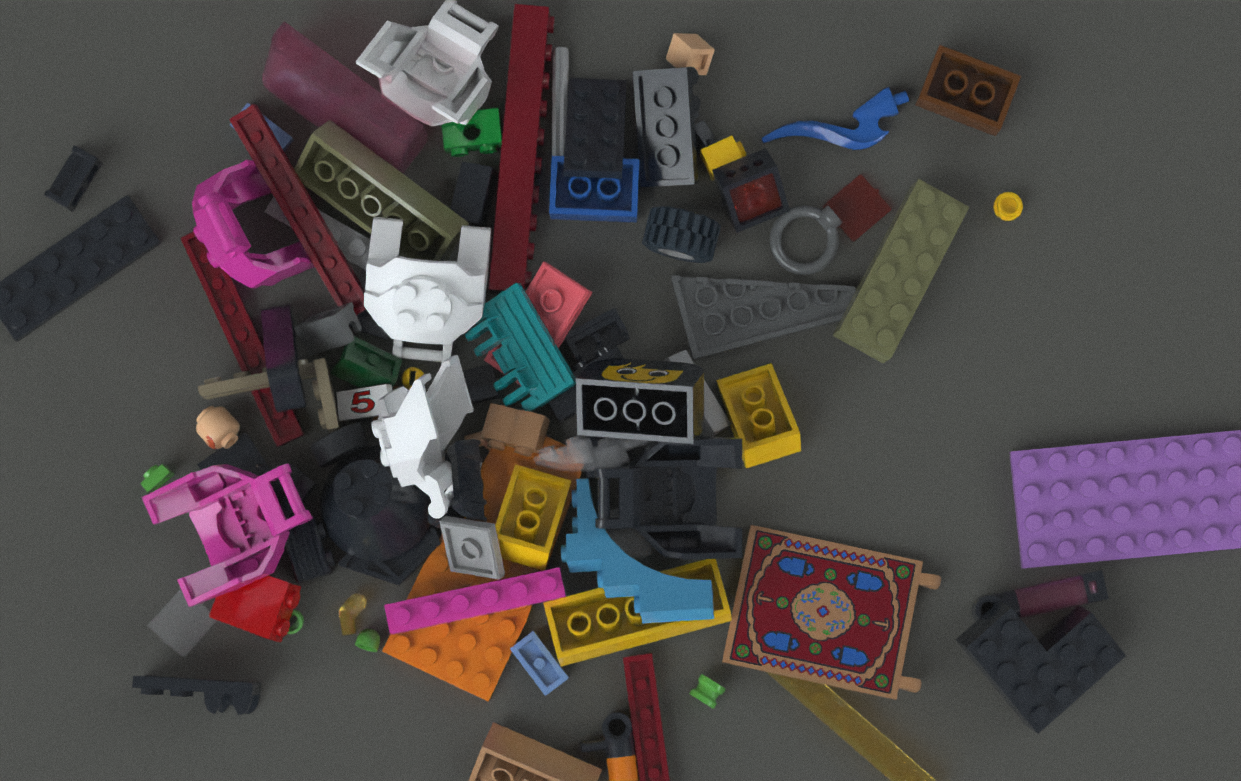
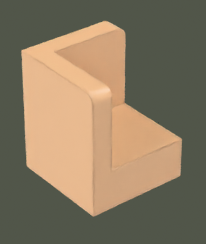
M674 33L666 60L675 68L694 67L698 75H707L715 49L698 34Z

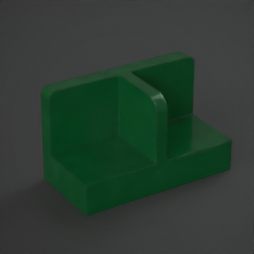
M354 336V341L344 345L341 359L332 367L330 374L359 388L391 384L393 386L397 381L402 359Z

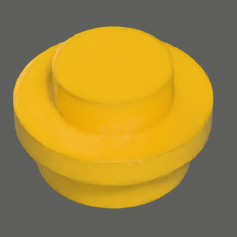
M1004 192L995 199L993 208L995 214L1001 220L1012 221L1022 213L1023 203L1017 194Z

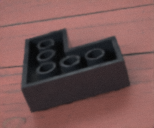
M999 601L955 639L1022 722L1037 734L1126 657V654L1093 613L1079 605L1038 641L1014 610Z

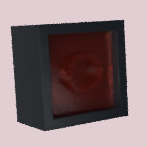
M766 148L712 170L726 215L736 233L790 212L777 165Z

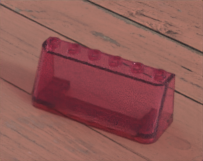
M285 21L276 30L272 37L262 74V81L266 89L317 128L331 120L403 174L429 140L424 125Z

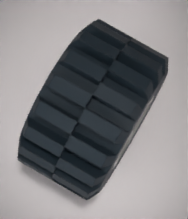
M669 206L653 207L649 212L642 244L647 249L669 258L693 263H707L713 260L721 225L712 218L693 211Z

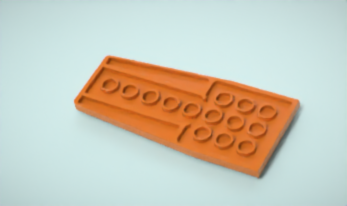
M547 436L545 437L541 454L532 453L531 457L515 453V448L505 446L504 451L491 448L481 467V478L484 484L483 498L487 500V504L484 505L487 523H494L496 525L515 464L571 480L547 562L548 565L572 501V490H576L577 479H580L584 469L586 456L584 453ZM441 534L439 538L441 544L427 558L407 600L498 581V579L451 572L443 535ZM502 559L505 575L500 580L543 570ZM533 605L395 635L390 634L382 652L489 702L512 654L510 648L517 643Z

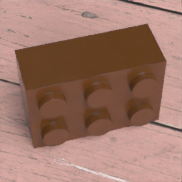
M939 45L915 106L997 136L1021 76Z

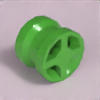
M701 674L698 678L699 684L696 688L691 689L689 694L714 709L717 705V697L723 694L726 689Z

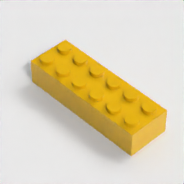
M705 559L660 571V573L684 579L711 580L714 619L643 624L640 613H635L634 596L606 598L603 588L544 602L560 667L732 621L730 607L716 559Z

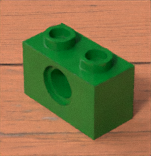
M498 108L477 110L467 125L456 124L455 122L442 124L444 150L446 154L451 153L452 157H464L469 155V151L480 150L481 154H492L497 152V148H502V131ZM470 128H477L480 131V135L475 140H468L464 136L465 132Z

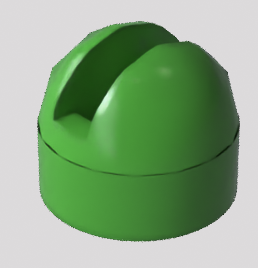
M293 609L290 619L293 615L298 619L289 628L287 634H295L303 627V615L297 610Z
M364 629L357 636L355 646L366 651L377 652L380 645V636L374 629Z

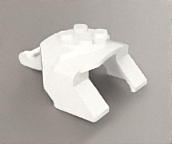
M445 0L431 19L429 25L408 27L387 20L356 60V64L376 75L379 79L382 97L411 117L432 127L449 122L467 125L477 109L483 105L488 97L492 81L484 71L480 56L487 43L495 36L499 25L492 21L486 22L459 6L456 0ZM450 14L456 16L457 18L461 19L462 21L466 22L467 24L471 25L472 27L478 29V30L481 31L482 33H479L478 31L474 30L473 28L469 27L468 25L464 24L463 22L457 20L456 18L452 17Z
M374 217L366 266L364 307L378 326H381L390 338L394 339L392 355L400 359L442 362L441 364H443L444 361L452 357L453 341L461 334L467 332L482 318L488 281L491 228L462 225L457 262L421 260L399 256L403 219ZM403 341L443 344V351L403 347Z
M454 355L443 362L427 392L424 385L432 379L430 373L424 374L415 380L410 390L405 387H398L379 399L381 413L378 420L372 422L373 434L376 438H379L382 464L385 467L390 466L393 478H398L401 487L415 484L430 496L431 503L429 504L428 512L433 518L443 517L452 505L451 499L454 497L451 463L445 461V449L458 431L466 414L474 411L458 355Z

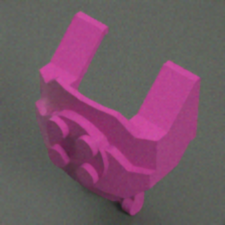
M245 160L240 164L221 170L196 186L192 207L197 226L193 228L197 239L202 243L204 242L208 249L207 258L214 268L221 267L230 277L250 288L256 289L261 285L273 286L281 280L315 266L301 242L268 254L249 253L248 249L251 245L232 210L241 204L272 192L254 161Z
M228 464L213 465L197 472H192L142 497L153 525L190 512L189 517L201 538L211 567L177 580L189 607L235 591L274 573L284 552V546L290 534L289 530L313 519L310 511H306L290 473H292L289 464L281 465L261 476ZM277 479L280 480L295 515L289 519H286L271 485V482Z

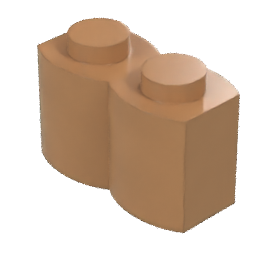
M490 403L481 437L488 442V447L504 451L505 446L515 448V453L531 457L532 453L541 454L550 420L541 414Z

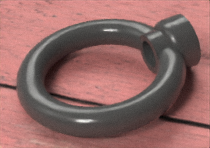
M808 205L790 208V212L780 215L772 226L770 232L771 252L779 265L789 272L799 275L817 273L826 268L834 259L839 246L837 227L843 222L829 205L823 210ZM799 217H810L817 220L827 233V247L820 258L810 263H798L791 260L785 254L781 244L784 228L789 222Z

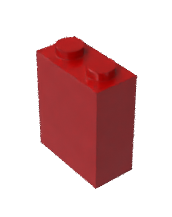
M268 575L235 591L216 597L209 617L281 643L283 637L289 631V620L293 609L297 607L300 601L301 587Z

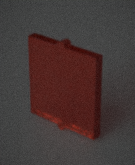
M861 174L822 206L824 209L829 205L843 222L837 228L840 227L853 243L892 210L878 194L879 190L874 189Z

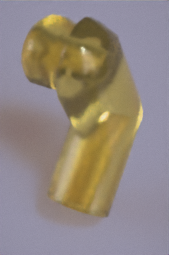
M353 594L339 608L342 636L357 633L355 618L367 606L365 596Z

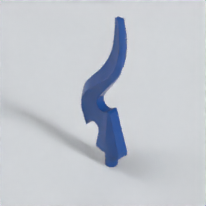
M888 87L853 112L852 117L859 123V127L855 130L817 121H797L770 132L762 138V142L766 143L790 136H805L824 140L847 149H867L879 143L889 134V131H882L879 128L878 121L881 118L898 115L897 106L909 102L906 91L892 95Z

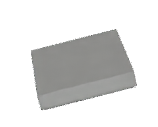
M444 516L439 521L451 572L498 580L505 575L494 523Z

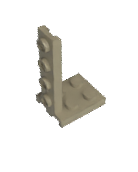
M325 358L313 360L312 363H309L308 359L298 360L301 380L317 378L312 380L315 398L317 401L321 400L323 408L317 409L320 425L323 429H327L329 433L340 429L341 424L327 361H325ZM266 367L262 368V373L251 375L250 371L233 374L234 379L222 381L221 377L204 380V385L198 386V392L204 399L210 400L268 388L270 386Z

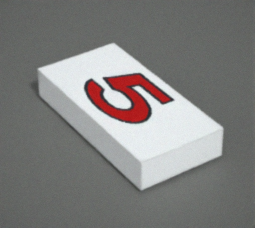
M384 384L336 392L339 421L345 422L379 416L381 413L379 399L392 391V385Z

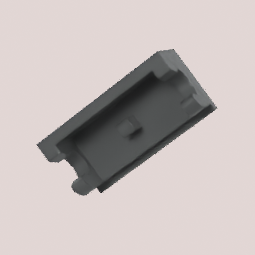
M352 302L310 315L295 327L309 356L349 344L355 340L352 331L349 329V322L352 324L355 332L361 331V324L353 310Z

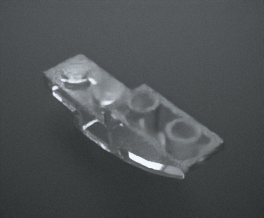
M578 435L565 440L566 446L555 449V446L551 445L538 450L539 455L533 458L537 466L548 469L573 472L595 471V468L598 467L613 468L629 463L630 460L626 451L652 441L621 438L615 440V438L607 437L597 441L598 447L593 448L590 437L583 439L582 435Z

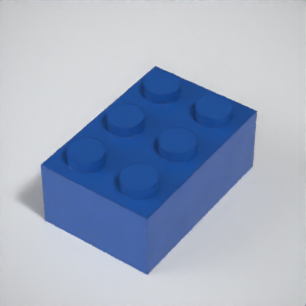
M552 156L550 219L637 223L639 159L623 158L622 179L563 176L564 156Z

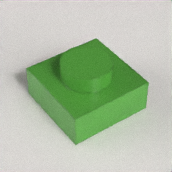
M161 464L159 467L154 465L143 475L145 480L140 484L148 493H151L161 488L175 474L164 464Z

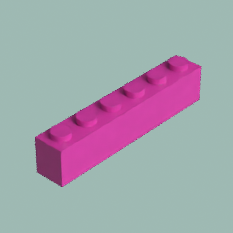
M558 567L386 604L384 607L389 632L391 635L544 603L566 597L561 569Z

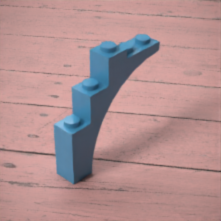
M577 479V490H572L573 508H577V517H572L573 534H566V545H561L562 563L567 562L570 573L597 571L598 588L604 589L606 598L634 596L635 613H640L643 624L714 619L711 580L684 579L666 575L642 565L627 555L609 537L605 529L595 528V518L598 517L593 506L589 479Z

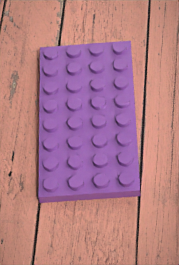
M1241 430L1009 452L1021 568L1241 548Z

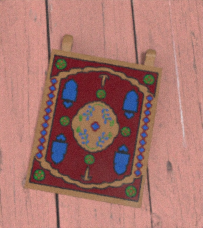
M750 525L722 663L897 700L899 689L917 693L921 688V680L903 677L901 674L918 586L936 590L941 584V577L939 575L921 573L923 561Z

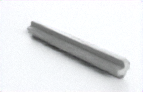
M567 47L553 48L552 156H564L569 89V51Z

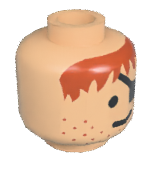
M207 407L197 417L196 432L212 449H220L222 447L228 449L237 442L240 424L225 407Z

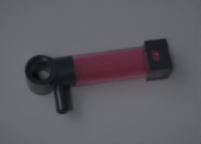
M1099 570L982 596L973 603L972 615L976 621L982 617L981 607L985 602L995 605L1001 601L1011 607L1019 618H1025L1107 600L1109 597L1103 572Z

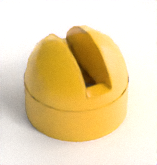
M417 367L407 368L402 374V383L408 390L412 387L410 385L411 371H416L415 380L424 375Z

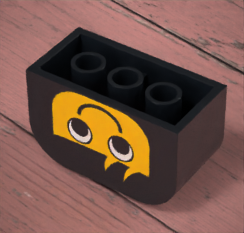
M626 358L603 359L590 363L576 378L577 435L694 444L705 428L703 368L684 362Z

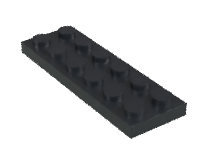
M128 195L124 196L0 281V320L16 342L161 244Z

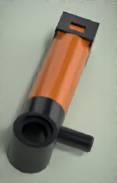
M621 712L611 713L605 718L602 725L603 738L581 741V751L605 750L609 781H639L631 721L627 715ZM616 718L623 720L626 725L624 733L618 736L611 734L608 728L610 721Z

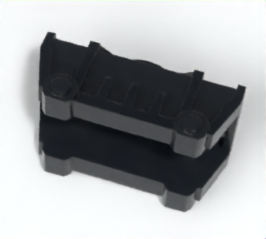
M460 440L447 448L448 453H445V461L451 463L454 497L451 499L452 505L444 516L481 522L487 521L484 514V505L487 504V500L483 498L484 484L481 478L483 458L479 454L480 440ZM428 513V522L441 529L439 521L443 517L433 518Z

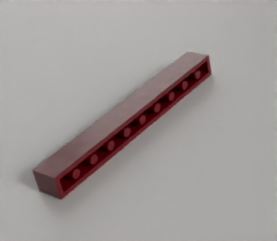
M514 5L489 291L493 294H500L515 283H521L525 290L532 281V271H527L528 260L534 259L535 243H530L531 231L536 232L537 214H532L533 203L539 202L540 186L535 185L536 174L541 175L542 157H537L538 146H544L545 129H540L541 118H546L547 101L542 100L543 89H549L550 72H545L546 61L551 62L552 44H547L548 33H554L555 16H550V10L547 6Z

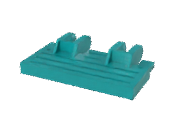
M521 283L513 284L485 303L482 318L475 323L477 326L465 334V337L469 342L490 330L492 337L474 349L477 357L488 353L502 344V347L492 354L503 373L507 375L493 385L496 391L507 388L508 385L516 380L521 384L520 388L503 399L505 406L516 403L530 393L531 396L521 402L525 411L532 412L576 384L575 376Z

